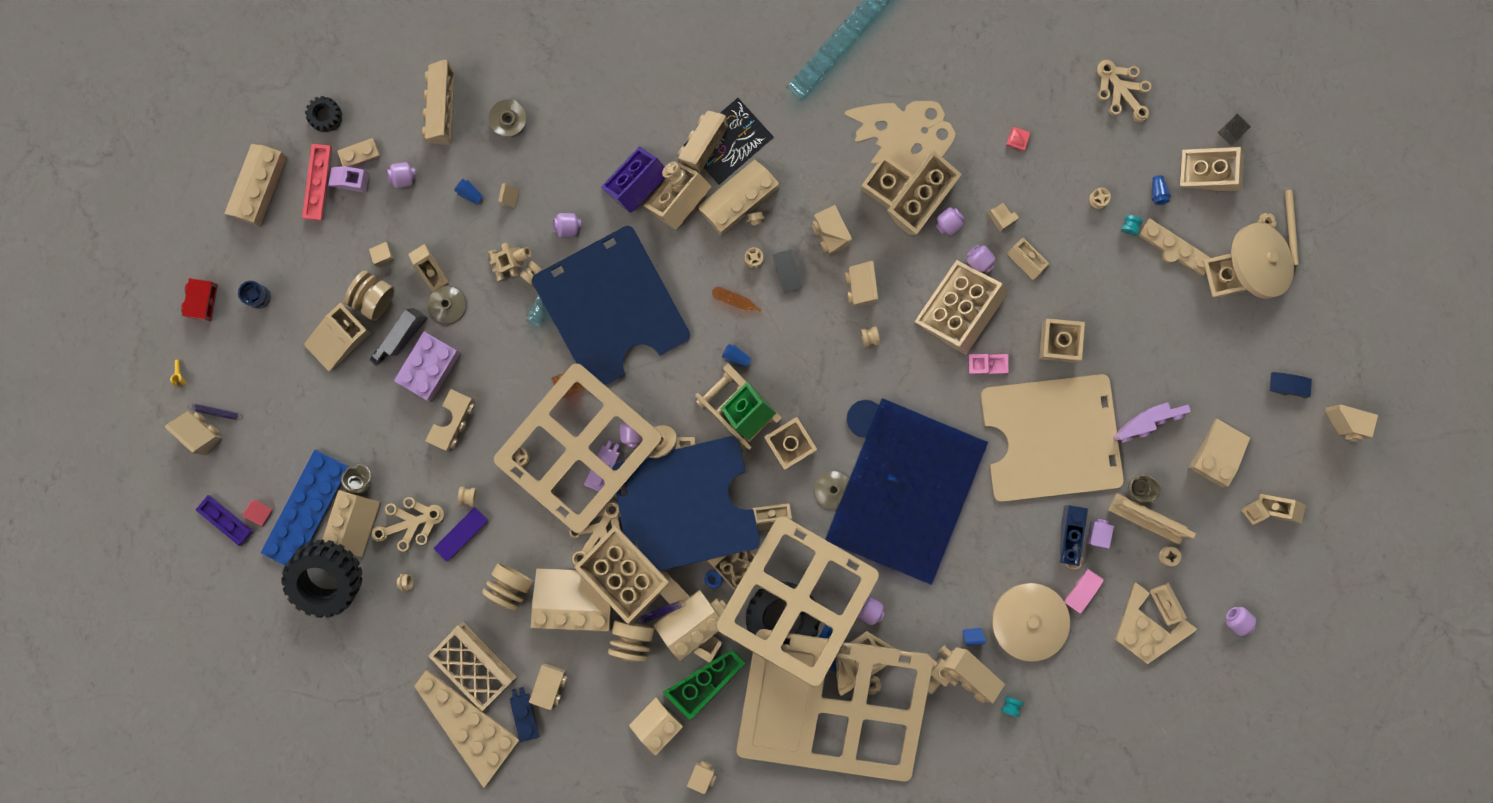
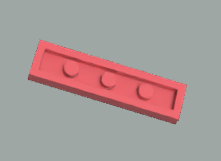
M311 145L302 218L305 220L323 221L332 147L330 145Z

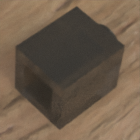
M1237 113L1217 133L1232 145L1251 126Z

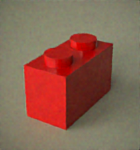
M189 278L184 289L186 294L185 301L181 305L182 316L211 322L218 284L211 281Z

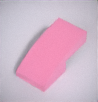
M969 354V374H1009V354Z
M1087 568L1076 582L1074 589L1066 597L1064 603L1081 614L1104 579Z

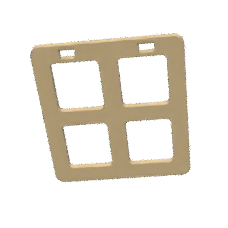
M573 364L495 454L494 463L572 531L580 533L590 524L661 441V434L581 364ZM575 382H579L603 403V408L577 437L572 435L550 415L551 410ZM615 416L621 418L643 438L640 445L618 470H613L589 448L591 443ZM538 426L544 428L566 448V451L541 480L535 479L513 460V455ZM577 460H581L605 481L603 488L580 514H576L552 493L555 485ZM515 466L524 473L521 478L511 471ZM560 505L569 512L566 518L556 510Z
M783 516L778 517L720 616L716 628L721 634L811 686H818L823 681L878 580V571ZM796 530L807 535L804 540L793 535ZM784 535L815 552L814 558L795 589L790 588L764 572V567ZM848 560L859 565L856 571L846 565ZM829 561L860 578V583L842 615H837L810 599V594ZM755 585L760 586L787 603L767 640L759 638L735 623L736 616ZM800 612H805L833 630L814 667H809L781 650V646Z

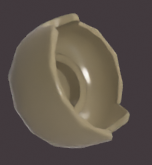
M358 464L356 467H348L342 475L341 484L345 491L349 493H364L371 485V472L368 467L362 464Z
M1138 474L1129 482L1128 491L1130 496L1140 503H1152L1160 495L1161 487L1159 482L1149 474Z

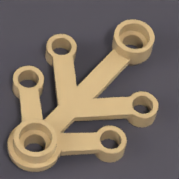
M1110 60L1101 61L1097 66V73L1101 77L1100 91L1097 94L1098 99L1106 101L1109 98L1108 83L1110 80L1114 88L1109 113L1116 116L1121 112L1120 97L1122 95L1134 110L1132 114L1133 119L1136 122H1144L1149 116V110L1145 106H1140L1129 90L1140 91L1145 94L1151 89V83L1149 81L1141 83L1122 81L1117 75H1124L1130 79H1135L1140 73L1139 68L1136 66H1131L1130 68L1116 67ZM1104 66H1108L1110 71H1105ZM1130 70H1135L1136 75H1132ZM1143 84L1147 85V90L1142 88ZM1101 92H1105L1107 97H1102ZM1112 107H1117L1118 112H1114ZM1139 110H1143L1145 115L1141 116Z
M406 497L403 501L404 507L414 508L423 513V515L416 517L399 509L395 504H387L385 512L388 515H396L406 521L386 528L383 526L375 527L372 531V538L377 542H383L390 534L407 529L403 540L398 542L397 548L402 552L408 551L418 525L426 522L422 533L418 534L415 538L417 544L425 545L428 542V536L434 524L440 523L444 518V510L440 506L431 505L427 507L416 502L413 497ZM409 499L413 501L411 506L407 505V500ZM390 506L394 507L393 513H390L388 511V508ZM432 511L437 512L436 518L431 517ZM378 530L382 532L380 538L376 536ZM421 535L425 537V541L423 543L419 541V537ZM402 542L407 544L406 549L401 548Z
M609 501L596 515V517L604 516L600 523L588 525L577 536L572 534L571 529L569 530V534L573 538L593 532L583 549L573 555L572 561L574 565L579 563L577 560L579 555L585 557L599 537L601 540L607 534L606 527L610 520L612 528L616 525L620 529L618 520L620 512L617 501ZM610 507L616 508L614 514L609 512Z

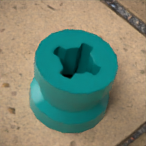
M1125 215V224L1121 227V231L1128 235L1139 236V228L1143 225L1144 220L1134 215Z
M1005 696L1004 700L1006 703L1001 711L1020 717V708L1024 706V702Z

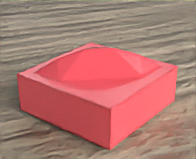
M1012 127L1006 146L1024 152L1031 132Z

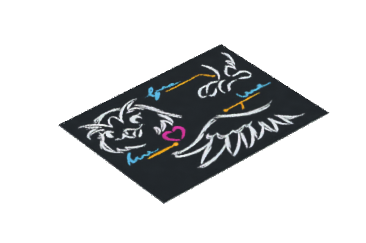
M739 98L735 99L720 112V114L726 116L728 128L704 166V169L719 185L774 138Z

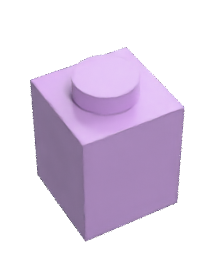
M1097 519V522H1091L1086 544L1109 549L1114 526L1108 525L1109 521Z

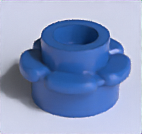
M709 570L706 573L704 582L710 588L715 589L722 585L723 577L716 570Z

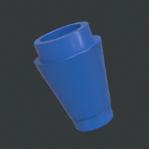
M1164 176L1153 177L1152 201H1154L1155 205L1169 203L1171 194Z
M462 179L454 189L458 196L476 205L484 197L469 180Z
M728 344L722 354V358L725 361L747 368L751 361V357L734 344L733 346Z

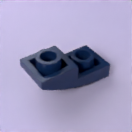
M1272 372L1270 391L1282 395L1291 394L1302 398H1310L1312 379L1293 374Z

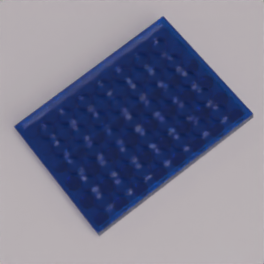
M881 398L824 540L932 585L988 442Z

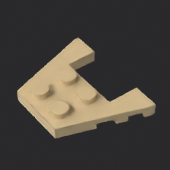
M1134 582L1115 640L1144 663L1149 664L1194 633L1197 628L1184 619L1177 622L1171 632L1168 633L1139 610L1150 593Z

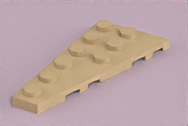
M426 670L414 687L478 781L485 788L519 742V738L485 712H481L477 706L429 670Z

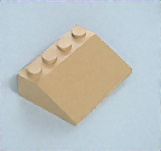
M956 260L914 322L948 346L966 355L1008 292L1001 282Z
M616 525L575 566L576 570L627 624L635 622L669 584L668 579Z
M536 569L531 628L611 630L612 607L577 570Z

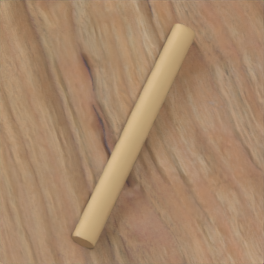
M1286 190L1289 248L1294 266L1299 265L1293 190Z

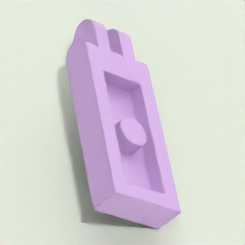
M609 440L606 446L602 445L597 456L612 468L620 455L617 452L620 444L616 443L614 448L611 449L613 441ZM590 470L584 485L599 492L605 485V481L594 471Z

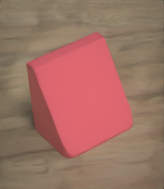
M252 500L242 516L263 526L272 509L258 500Z

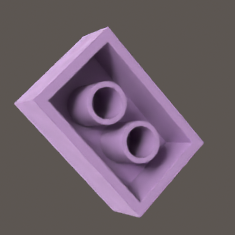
M423 332L394 381L425 400L432 402L461 353L428 333Z

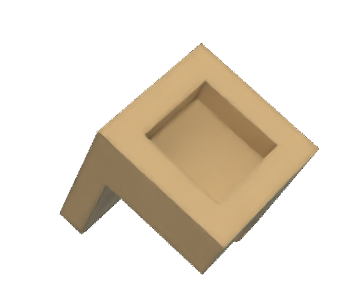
M1004 203L988 212L989 217L1000 232L1019 219L1015 212L1010 213Z
M712 636L696 648L693 653L710 663L721 646L722 641Z

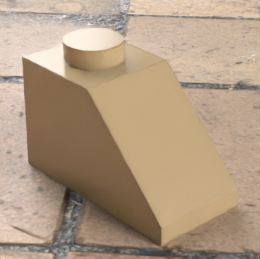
M425 244L408 254L412 264L432 292L449 282Z
M1260 494L1259 501L1269 512L1270 517L1302 524L1306 508L1305 504L1296 500Z

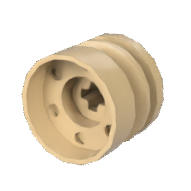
M364 270L350 284L344 297V304L356 311L361 309L362 315L375 321L386 311L394 296L395 288L383 280L378 282V277L371 276L370 272Z
M497 563L491 575L498 581L496 583L487 581L486 584L493 590L483 588L481 593L491 602L502 608L518 611L520 606L513 600L523 602L524 599L517 593L518 591L528 593L533 580L504 564Z
M615 620L612 634L619 636L620 639L611 640L610 644L617 646L618 649L609 648L608 654L624 661L647 662L649 656L641 654V651L650 652V648L642 645L643 641H652L654 628L642 624H627L625 621Z

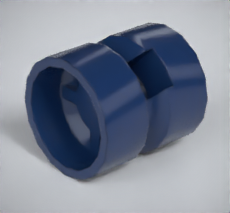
M246 281L238 289L240 301L254 309L264 308L270 302L271 294L268 288L255 281Z

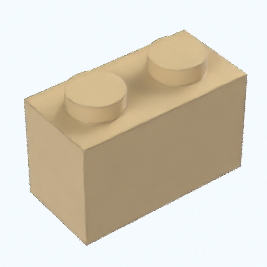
M543 664L529 703L552 710L554 706L557 707L561 695H558L560 687L564 688L567 681L566 671Z

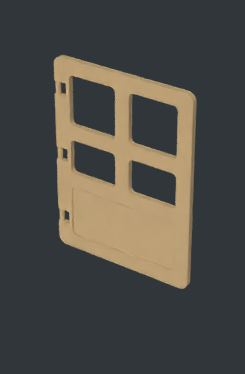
M761 629L756 633V636L767 640L773 630ZM791 633L786 637L790 639L789 645L782 644L781 650L809 667H814L829 639ZM843 642L841 647L850 648V653L838 652L836 657L857 660L859 663L852 700L841 701L822 697L824 679L820 685L811 686L753 652L736 748L738 756L746 759L903 782L910 780L932 672L933 660L931 656L918 652ZM899 656L910 657V662L899 661ZM875 663L917 670L911 704L908 710L868 705L866 703L872 667ZM819 713L848 717L843 752L840 757L812 753ZM868 719L906 726L900 763L898 765L856 759L863 720Z

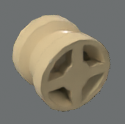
M677 162L667 164L662 171L663 177L669 179L672 186L680 185L686 178V172L680 169Z
M1097 188L1090 194L1089 203L1095 209H1102L1110 202L1111 194L1106 188Z
M756 247L748 249L745 253L746 265L752 269L759 268L763 263L762 251Z
M876 326L870 330L861 329L864 348L872 344L880 345Z
M519 448L513 455V460L523 467L528 464L530 454L526 449Z
M460 486L458 505L468 504L470 507H475L477 488L466 489Z
M1164 547L1160 550L1159 560L1166 566H1175L1181 561V553L1175 547Z

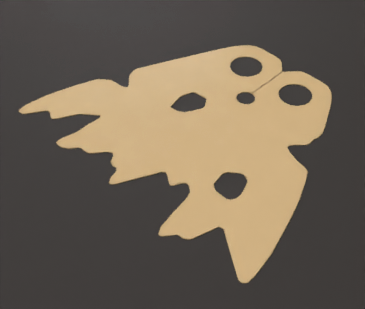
M913 101L906 106L905 111L899 109L895 103H881L857 107L844 113L863 123L856 131L857 137L855 142L872 137L878 138L876 144L881 146V149L871 163H878L881 157L885 155L913 175L932 150L942 157L953 143L956 135L952 125L949 122L943 121L945 113L941 105L934 101ZM929 108L937 111V116L933 120H929L925 116V112ZM886 121L887 128L880 131L876 128L875 123ZM923 127L928 129V132L925 134L921 132ZM941 128L948 131V137L945 140L937 138L936 132ZM914 144H921L923 149L917 154H912L911 149Z

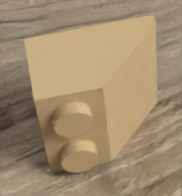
M1231 254L1203 260L1212 297L1230 296L1248 291L1235 273Z
M873 261L850 266L848 272L845 273L846 284H850V291H847L848 302H852V307L875 305L878 300Z
M1341 404L1325 408V412L1337 433L1345 436V440L1357 442V440L1364 441L1367 438H1373L1378 415Z
M187 411L165 426L185 447L196 454L207 455L222 439L218 435L219 431L211 424L208 426L204 422L205 418L198 412Z
M655 697L629 726L640 741L656 756L681 730L684 724Z

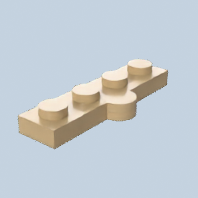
M1149 218L1146 221L1139 236L1163 251L1162 258L1166 263H1173L1178 260V262L1201 277L1205 274L1203 260L1209 259V256Z

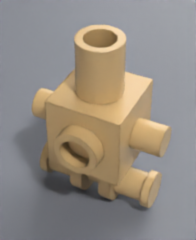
M507 242L501 244V252L497 253V250L487 252L491 259L489 263L494 266L492 272L496 274L497 282L506 279L503 272H510L511 278L518 276L517 269L525 266L524 260L531 257V250L528 247L521 249L520 247L510 248Z
M945 645L939 649L938 653L943 654L946 658L944 660L939 658L937 662L933 660L932 677L930 678L928 692L931 695L941 684L945 687L948 683L955 686L959 681L949 676V671L944 668L945 663L953 653V650L950 651Z

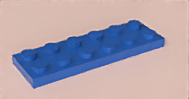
M318 450L313 451L261 554L286 566L300 546H304L307 542L313 540L341 486V478L349 467L348 465Z

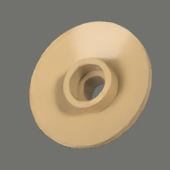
M661 425L654 427L660 432L661 441L647 457L659 458L665 456L675 447L677 435L669 426Z

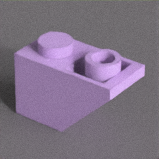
M346 166L332 167L328 186L366 193L369 174L365 170Z

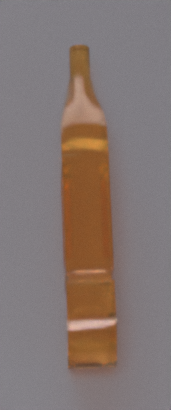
M715 287L712 291L713 297L719 301L744 311L756 310L761 312V309L756 307L746 297L721 287Z

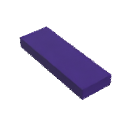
M207 495L196 508L199 514L238 546H242L254 532L210 495Z
M474 507L434 549L448 562L489 520Z

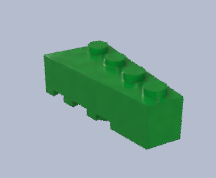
M731 649L663 691V693L689 720H692L747 663L734 649Z

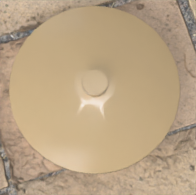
M1253 223L1240 229L1232 243L1231 257L1235 273L1242 285L1253 295L1264 299L1274 298L1285 293L1290 287L1294 275L1293 257L1285 239L1276 229L1264 223Z
M1024 583L1008 589L998 599L992 613V630L998 644L1011 656L1023 661H1040L1053 656L1066 642L1070 631V615L1066 604L1055 591L1044 585Z

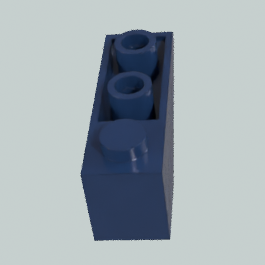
M1071 505L1064 506L1061 523L1060 563L1080 566L1088 508Z

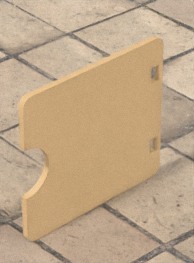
M1099 374L988 387L981 391L984 427L997 428L1005 435L1008 442L1005 456L1000 461L989 464L993 496L997 501L1003 502L1114 489L1123 485L1124 479L1118 440L1114 441L1117 428L1110 379L1107 375ZM1107 395L1108 407L1102 408L1101 397ZM1115 454L1116 466L1110 467L1109 455Z

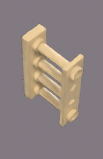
M727 363L723 367L725 372L723 377L703 397L697 393L695 395L697 398L695 402L702 409L706 407L738 439L740 448L743 451L745 449L750 451L752 447L748 443L768 423L774 422L777 424L782 417L776 412L750 440L746 437L742 438L735 431L732 424H728L721 417L724 413L720 408L746 383L737 371ZM734 381L738 385L737 390L715 411L708 402L728 382Z

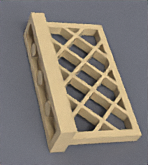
M1120 494L1115 495L1108 510L1177 545H1180L1182 539H1194L1196 533L1188 530V527Z
M464 622L457 625L428 655L481 712L517 678ZM454 635L460 640V648L451 647V638ZM440 650L447 651V661H441L436 654ZM451 651H460V661H451ZM464 651H471L473 653L474 662L464 661ZM451 664L460 665V675H454L451 672ZM464 665H474V675H464ZM477 665H484L487 668V675H478ZM464 678L474 679V689H468L464 685ZM478 679H487V689H478ZM491 679H498L503 686L500 689H491ZM478 692L487 693V702L484 705L478 700Z

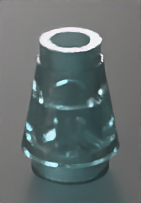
M536 296L526 315V321L536 326H541L542 322H544L546 307L539 296Z

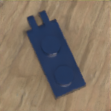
M524 687L519 688L521 696H518L517 690L513 689V698H510L520 743L540 737L533 706L529 703L530 694H525Z

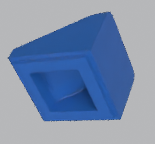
M981 628L964 629L962 631L965 645L971 646L986 643Z

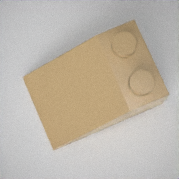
M1242 148L1182 150L1180 187L1214 191H1242L1244 152Z
M1215 419L1188 468L1220 487H1229L1238 471L1250 437L1219 419Z

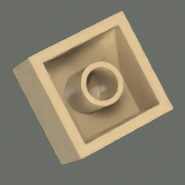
M883 155L862 184L861 191L889 209L913 177V174Z
M835 205L814 215L811 227L814 234L820 236L822 240L820 245L824 253L828 252L829 256L850 246L852 238Z
M1047 318L1042 321L1039 359L1073 363L1082 361L1085 322Z
M798 417L764 437L784 470L817 451L816 446Z

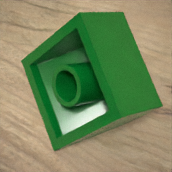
M748 381L720 408L734 429L748 440L776 414L769 402Z

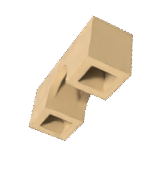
M450 389L442 406L451 411L453 416L452 422L446 427L433 424L425 441L448 452L454 449L458 442L457 436L459 432H462L467 422L465 419L467 415H470L474 410L475 404L473 403L475 400Z

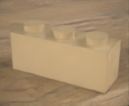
M956 647L944 665V668L949 671V676L959 680L962 683L961 686L969 692L972 691L975 694L974 698L981 703H994L1005 686V683L966 649Z

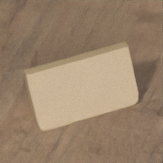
M1024 238L1007 252V255L1032 280L1049 265Z
M790 503L752 508L755 513L758 531L770 530L775 520L781 516L792 521Z

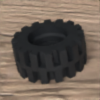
M321 96V98L315 97L314 101H309L311 104L306 106V120L314 129L328 133L331 129L334 131L336 126L339 127V121H342V111L334 100ZM324 107L331 110L330 117L326 121H319L317 119L318 111Z

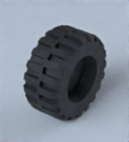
M316 540L315 543L310 541L304 546H300L292 555L283 569L281 584L284 586V594L289 596L287 600L291 604L294 603L297 610H303L309 616L313 614L317 618H322L325 615L326 618L333 617L334 614H341L351 605L362 585L363 579L361 576L363 573L362 568L358 567L360 564L358 559H354L353 553L350 550H345V546L341 544L336 545L334 541L330 540L327 542ZM320 568L326 570L335 578L338 588L323 589L318 587L310 580L307 569Z
M782 582L792 589L798 586L791 582ZM763 588L759 589L751 598L747 607V631L756 635L761 629L768 630L764 623L765 612L772 603L782 599ZM800 612L801 623L794 634L817 636L820 621L805 612ZM785 638L783 644L789 645L790 639Z

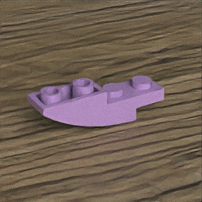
M1167 402L1149 408L1129 420L1116 433L1114 441L1120 439L1122 443L1133 440L1132 436L1138 434L1140 438L1151 435L1150 431L1157 429L1156 425L1167 423V418L1173 417L1174 420L1185 418L1184 414L1191 412L1190 407L1185 405L1170 409Z

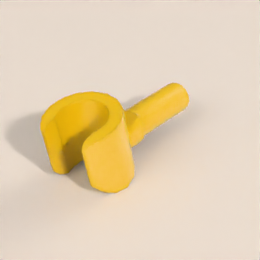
M175 360V372L170 378V381L176 388L178 382L182 386L186 384L185 379L180 373V360Z

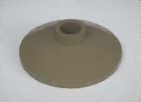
M501 100L489 112V124L492 130L500 136H515L525 127L527 120L526 112L522 105L514 100ZM511 117L512 121L510 123H506V118Z
M443 286L436 289L430 295L428 310L436 321L443 324H451L463 316L466 310V300L458 289L451 286ZM444 301L449 302V305L447 307H443L442 304Z
M829 471L822 474L817 479L814 487L817 501L828 509L844 507L850 501L853 492L849 478L838 471ZM832 486H835L837 488V493H831L830 488Z

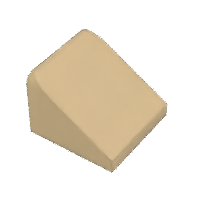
M503 183L498 201L502 206L515 208L519 190Z
M387 242L369 249L375 266H380L394 260Z

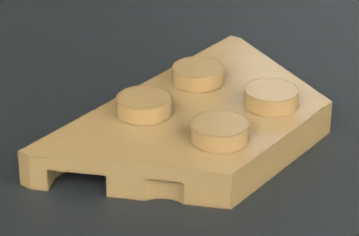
M868 631L851 641L852 643L896 649ZM842 647L838 652L849 654L850 648ZM835 657L837 689L839 695L842 696L854 688L859 662L857 660ZM875 663L872 667L871 676L887 665Z

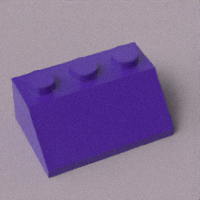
M638 147L601 188L622 208L632 213L652 193L655 187L664 181L665 178L662 175V171L665 166L657 157Z

